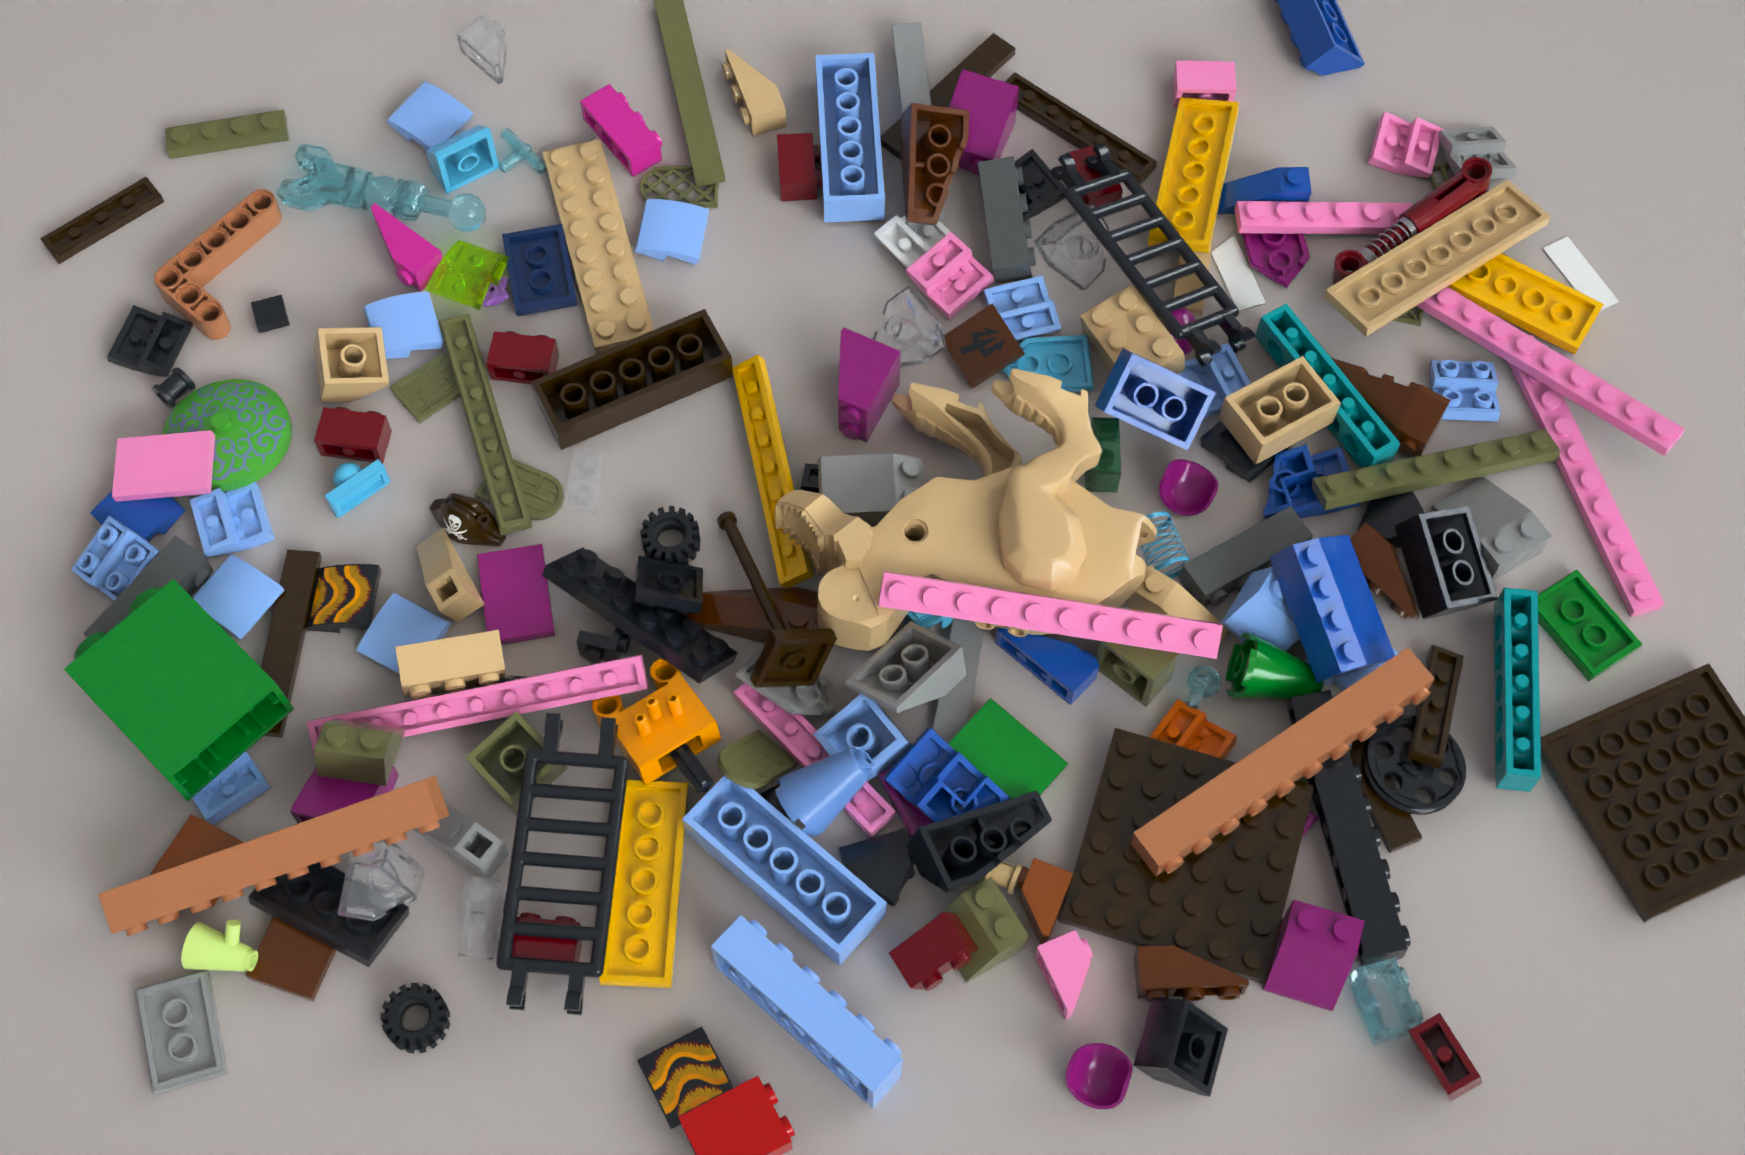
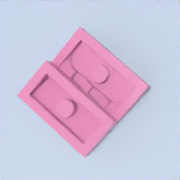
M1384 112L1378 122L1368 164L1402 175L1429 178L1432 175L1440 144L1439 131L1443 130V128L1418 117L1410 123Z
M949 232L906 269V273L916 286L949 320L994 282L993 275L972 257V250L952 232Z

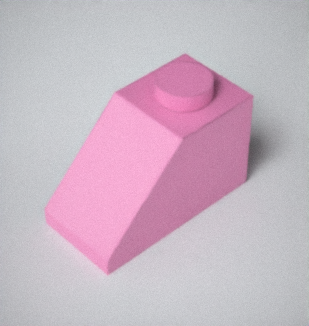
M1076 930L1037 946L1034 956L1065 1020L1072 1017L1091 963L1090 959L1093 958L1087 940L1085 938L1080 939Z

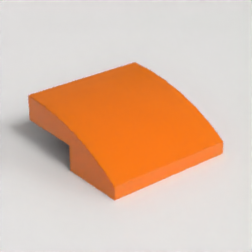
M1177 699L1149 737L1222 759L1227 757L1237 743L1235 734L1207 721L1206 713Z

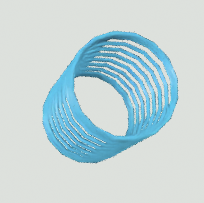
M1158 511L1146 515L1149 519L1157 516L1168 517L1166 521L1153 523L1164 522L1156 527L1157 532L1162 530L1156 534V537L1166 536L1158 541L1141 546V550L1144 551L1143 555L1147 557L1146 562L1150 563L1149 566L1161 562L1154 567V569L1160 570L1177 561L1185 560L1189 562L1190 559L1185 552V548L1182 546V541L1179 540L1180 536L1177 534L1176 528H1174L1175 525L1170 514L1165 511ZM1167 528H1172L1170 533L1160 534ZM1170 534H1175L1172 539L1163 540ZM1172 540H1177L1175 545L1165 546ZM1165 541H1169V542H1167L1166 544H1164V545H1162V546H1160V547H1158V548H1155V549H1152V550H1148L1149 548H1151L1152 546H1154V545H1156V544H1159V543L1165 542ZM1151 545L1146 550L1142 549L1143 546ZM1175 546H1180L1178 551L1168 552ZM1171 547L1169 550L1161 554L1151 556L1152 554L1161 549ZM1154 551L1149 556L1145 555V552ZM1178 552L1183 553L1180 557L1171 558ZM1174 553L1166 559L1154 562L1156 559L1164 555ZM1157 557L1151 562L1147 561L1148 558ZM1184 561L1181 565H1179L1177 568H1175V569H1173V570H1171V571H1168V572H1166V573H1163V574L1165 575V574H1167V573H1170V572H1172V571L1178 569L1180 566H1182V565L1185 563V561ZM1181 569L1166 576L1171 579L1180 575Z

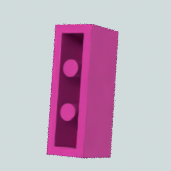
M608 84L580 100L583 120L632 177L662 160L661 146L663 143L656 131L648 129L642 115L638 111L634 112L629 107V103L622 92L617 93Z

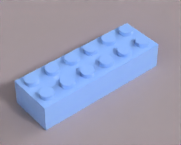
M874 53L815 55L824 223L884 220L885 194Z
M725 775L682 818L684 831L690 838L839 966L886 916L887 902L755 790L737 785Z
M740 915L711 945L715 967L873 1109L902 1076L903 1059L900 1057L902 1054L901 1050L888 1038L882 1041L872 1032L875 1029L874 1026L864 1016L858 1014L855 1017L845 1008L847 1002L837 992L831 990L828 993L818 984L820 978L810 968L804 966L801 969L792 961L794 958L793 954L783 944L778 942L774 945L765 937L767 931L756 920L751 919L748 922Z

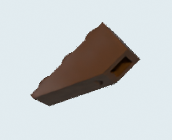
M1365 523L1350 540L1364 575L1370 579L1367 582L1369 588L1379 597L1385 593L1394 602L1390 607L1403 619L1410 616L1417 620L1420 615L1395 546L1373 526Z
M1173 945L1139 946L1134 954L1137 998H1147L1148 1002H1151L1152 998L1169 999L1168 997H1182L1192 1002L1203 1000L1204 996H1218L1220 1000H1235L1240 998V995H1243L1249 986L1248 979Z

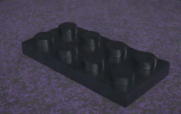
M319 862L308 866L310 873L288 880L287 874L275 877L276 885L259 891L254 889L248 896L250 905L367 967H370L409 915V906L332 866L321 869Z

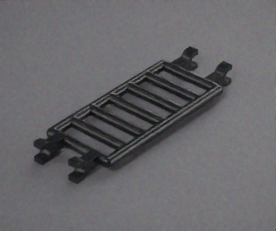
M1104 143L1094 145L1092 150L1096 155L1086 157L1084 161L1088 167L1096 169L1101 177L1085 181L1076 170L1075 161L1069 153L1061 155L1058 159L1061 165L1052 168L1050 173L1057 180H1062L1068 187L1064 191L1065 198L1174 338L1178 340L1186 338L1195 350V357L1201 367L1211 364L1213 361L1211 356L1222 350V347L1215 340H1209L1203 332L1216 325H1219L1228 336V342L1234 353L1243 351L1246 348L1243 341L1246 342L1255 337L1254 332L1249 327L1242 326L1236 319L1239 315L1238 307L1132 173L1127 169L1119 171L1111 161L1109 150ZM1122 182L1132 193L1130 196L1091 209L1080 197ZM1141 205L1150 216L1147 219L1109 232L1098 220ZM1158 227L1168 239L1128 255L1116 243ZM1175 250L1186 262L1147 278H1144L1134 266ZM1194 273L1204 284V287L1164 302L1153 290V288ZM1212 296L1223 309L1182 326L1171 313Z
M546 713L543 750L531 749L527 751L525 756L496 965L500 970L512 971L506 1005L510 1006V1010L525 1011L528 974L532 972L569 975L564 1010H567V1014L582 1015L586 977H600L604 971L629 760L624 756L614 755L618 733L616 718L602 717L598 754L559 751L564 722L561 720L560 714ZM538 764L615 769L612 789L536 783ZM534 797L610 803L608 823L531 817ZM529 831L606 837L604 857L528 852L526 849ZM524 865L602 871L599 892L521 886ZM519 900L597 906L595 927L517 921ZM514 935L593 941L591 961L588 963L512 957Z

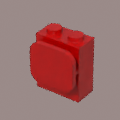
M759 1076L678 1117L695 1155H782L793 1149L790 1138L795 1136V1132L787 1116L784 1115L780 1118L773 1105L778 1103V1099L770 1083L768 1082L763 1085Z

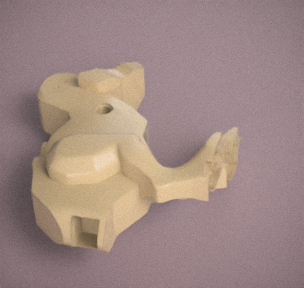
M1014 368L1011 369L1009 375L1011 381H993L991 390L994 395L1005 403L1004 406L1015 415L1024 418L1028 422L1035 423L1038 427L1044 428L1048 434L1053 435L1054 443L1057 445L1055 449L1034 457L1024 465H1021V455L1002 437L992 423L982 403L979 402L978 407L974 408L960 403L959 394L946 389L917 383H910L909 395L894 394L892 399L894 407L914 426L915 431L924 432L929 437L937 438V440L950 445L976 461L983 477L976 480L935 477L901 499L874 527H870L868 523L859 517L843 513L824 494L805 490H793L780 498L775 507V528H783V534L790 533L789 539H795V544H801L800 549L805 548V553L808 552V557H811V562H814L813 568H816V575L821 573L825 575L820 581L818 588V628L832 629L837 637L834 643L837 646L866 651L884 646L909 611L878 606L883 571L1112 607L1123 605L1140 587L1145 578L1146 564L1140 556L1136 555L1137 546L1154 541L1157 528L1143 514L1112 508L1076 483L1084 472L1098 464L1102 452L1100 444L1093 434L1088 415V391L1082 389L1079 396L1061 389V380ZM972 621L981 629L1004 628L1008 629L1011 635L1017 637H1025L1028 634H1053Z

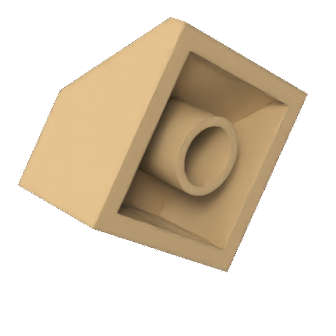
M382 327L317 329L314 352L321 402L355 401L389 385Z

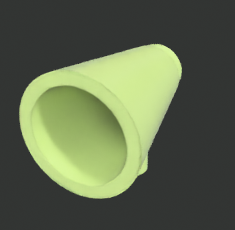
M228 920L226 922L225 934L202 922H197L187 934L182 949L181 962L184 969L251 972L257 964L258 951L239 941L241 922L238 920Z

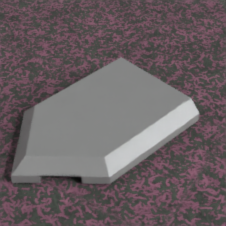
M764 645L735 675L790 714L834 716L836 713L832 701H829L825 689L827 685L824 676L821 674L814 686L754 688L750 676Z

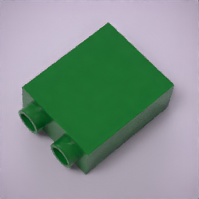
M172 579L161 589L154 587L139 594L129 607V615L108 633L98 632L86 638L77 647L74 661L64 670L188 802L291 713L294 708L276 682Z

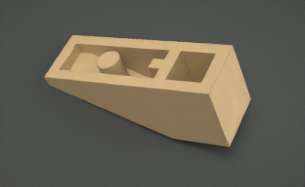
M1149 565L1146 568L1144 581L1129 598L1127 605L1132 610L1221 624L1213 614L1178 582ZM1224 625L1219 646L1229 633V630Z

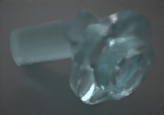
M1199 665L1191 670L1187 681L1191 691L1185 704L1190 708L1197 709L1202 697H1211L1218 692L1221 679L1214 668L1208 665Z

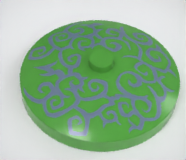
M230 379L205 385L186 396L172 410L162 434L211 430L215 434L211 491L220 488L222 491H229L245 487L260 480L280 463L290 446L292 421L284 402L272 389L250 380Z

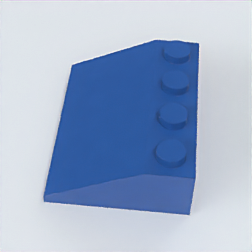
M1349 535L1320 537L1296 543L1269 557L1317 683L1387 662L1395 656Z

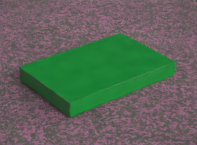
M1577 569L1538 594V623L1588 681L1593 680L1642 646L1640 640Z
M991 698L948 743L983 775L989 777L1010 797L1009 799L1034 791H1038L1041 796L1068 765L1063 758Z

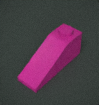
M374 203L371 206V210L396 268V276L404 285L408 287L412 285L421 292L446 269L441 250Z

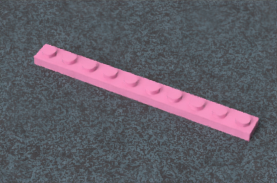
M1449 287L1442 289L1417 305L1418 308L1663 456L1670 451L1683 435L1685 430L1683 427Z
M1508 362L1540 430L1546 429L1561 450L1558 460H1555L1629 616L1634 617L1661 609L1664 605L1663 599L1563 395Z
M883 571L878 600L879 607L1217 659L1223 628L1222 624L889 571Z
M641 654L307 721L313 754L315 755L314 748L324 722L334 719L403 728V737L509 717L516 711L519 714L645 690L648 689V683Z

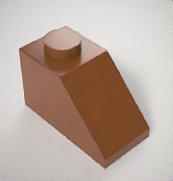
M1034 858L1030 869L1023 867L1016 886L1022 888L1019 898L1020 903L1039 944L1048 942L1070 887L1073 873Z

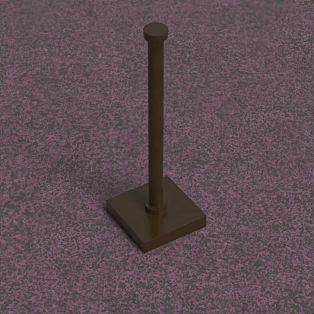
M731 511L722 513L717 518V523L722 530H725L772 628L750 676L754 688L814 686L837 639L832 629L786 628L736 525L737 518L735 514Z

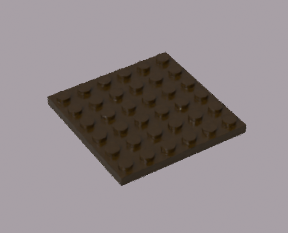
M1709 663L1540 737L1541 757L1644 923L1745 876V716Z
M1115 728L1060 923L1136 946L1173 945L1245 979L1265 984L1315 785L1295 781L1294 784L1296 786L1288 794L1281 798L1275 795L1267 800L1268 805L1265 809L1253 817L1248 813L1239 819L1240 825L1225 836L1221 832L1210 839L1212 844L1203 852L1197 855L1191 852L1182 858L1184 863L1170 874L1163 871L1155 876L1131 845L1133 832L1236 763Z

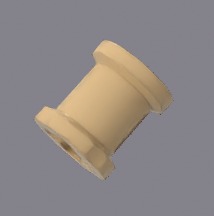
M1003 861L984 876L980 882L992 877L996 885L1006 888L1007 893L1013 895L1024 865L1018 864L1014 866Z

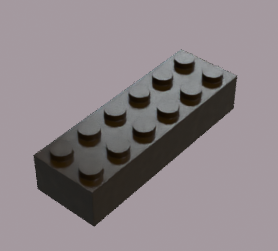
M703 309L531 381L536 402L560 449L563 450L733 377L732 357L706 310Z

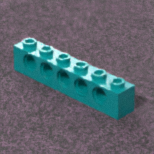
M1286 303L1261 316L1255 338L1279 368L1303 356L1341 402L1333 423L1326 427L1358 467L1365 468L1392 462L1400 442Z
M1503 588L1498 600L1494 603L1495 782L1497 789L1530 792L1541 778L1538 591Z

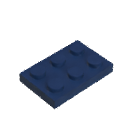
M562 224L502 234L517 316L578 306Z

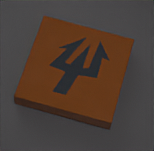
M993 303L941 337L972 388H975L1025 355Z

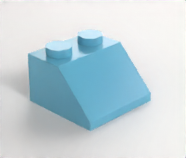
M481 125L462 131L459 135L443 143H438L425 151L431 171L447 194L500 168L491 131L488 127Z

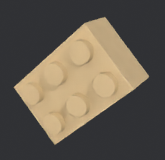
M1133 284L1080 315L1083 334L1088 336V341L1110 372L1122 348L1176 373L1185 371L1184 352Z
M1301 356L1226 396L1219 419L1256 465L1332 424L1341 402L1306 359Z
M499 630L395 647L403 694L405 698L411 697L412 700L430 697L432 693L441 691L450 693L465 690L466 687L495 684L502 681L505 677V664Z

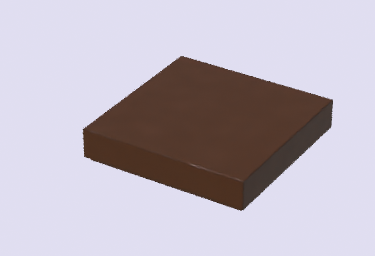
M273 917L257 950V964L253 971H247L246 977L249 980L314 1001L337 950Z

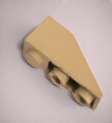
M730 49L725 50L726 62L722 63V69L726 81L731 80L733 84L731 85V93L734 102H740L742 108L739 110L744 126L749 125L753 136L786 127V108L777 86Z
M444 528L439 529L416 546L426 587L439 612L459 623L485 605Z

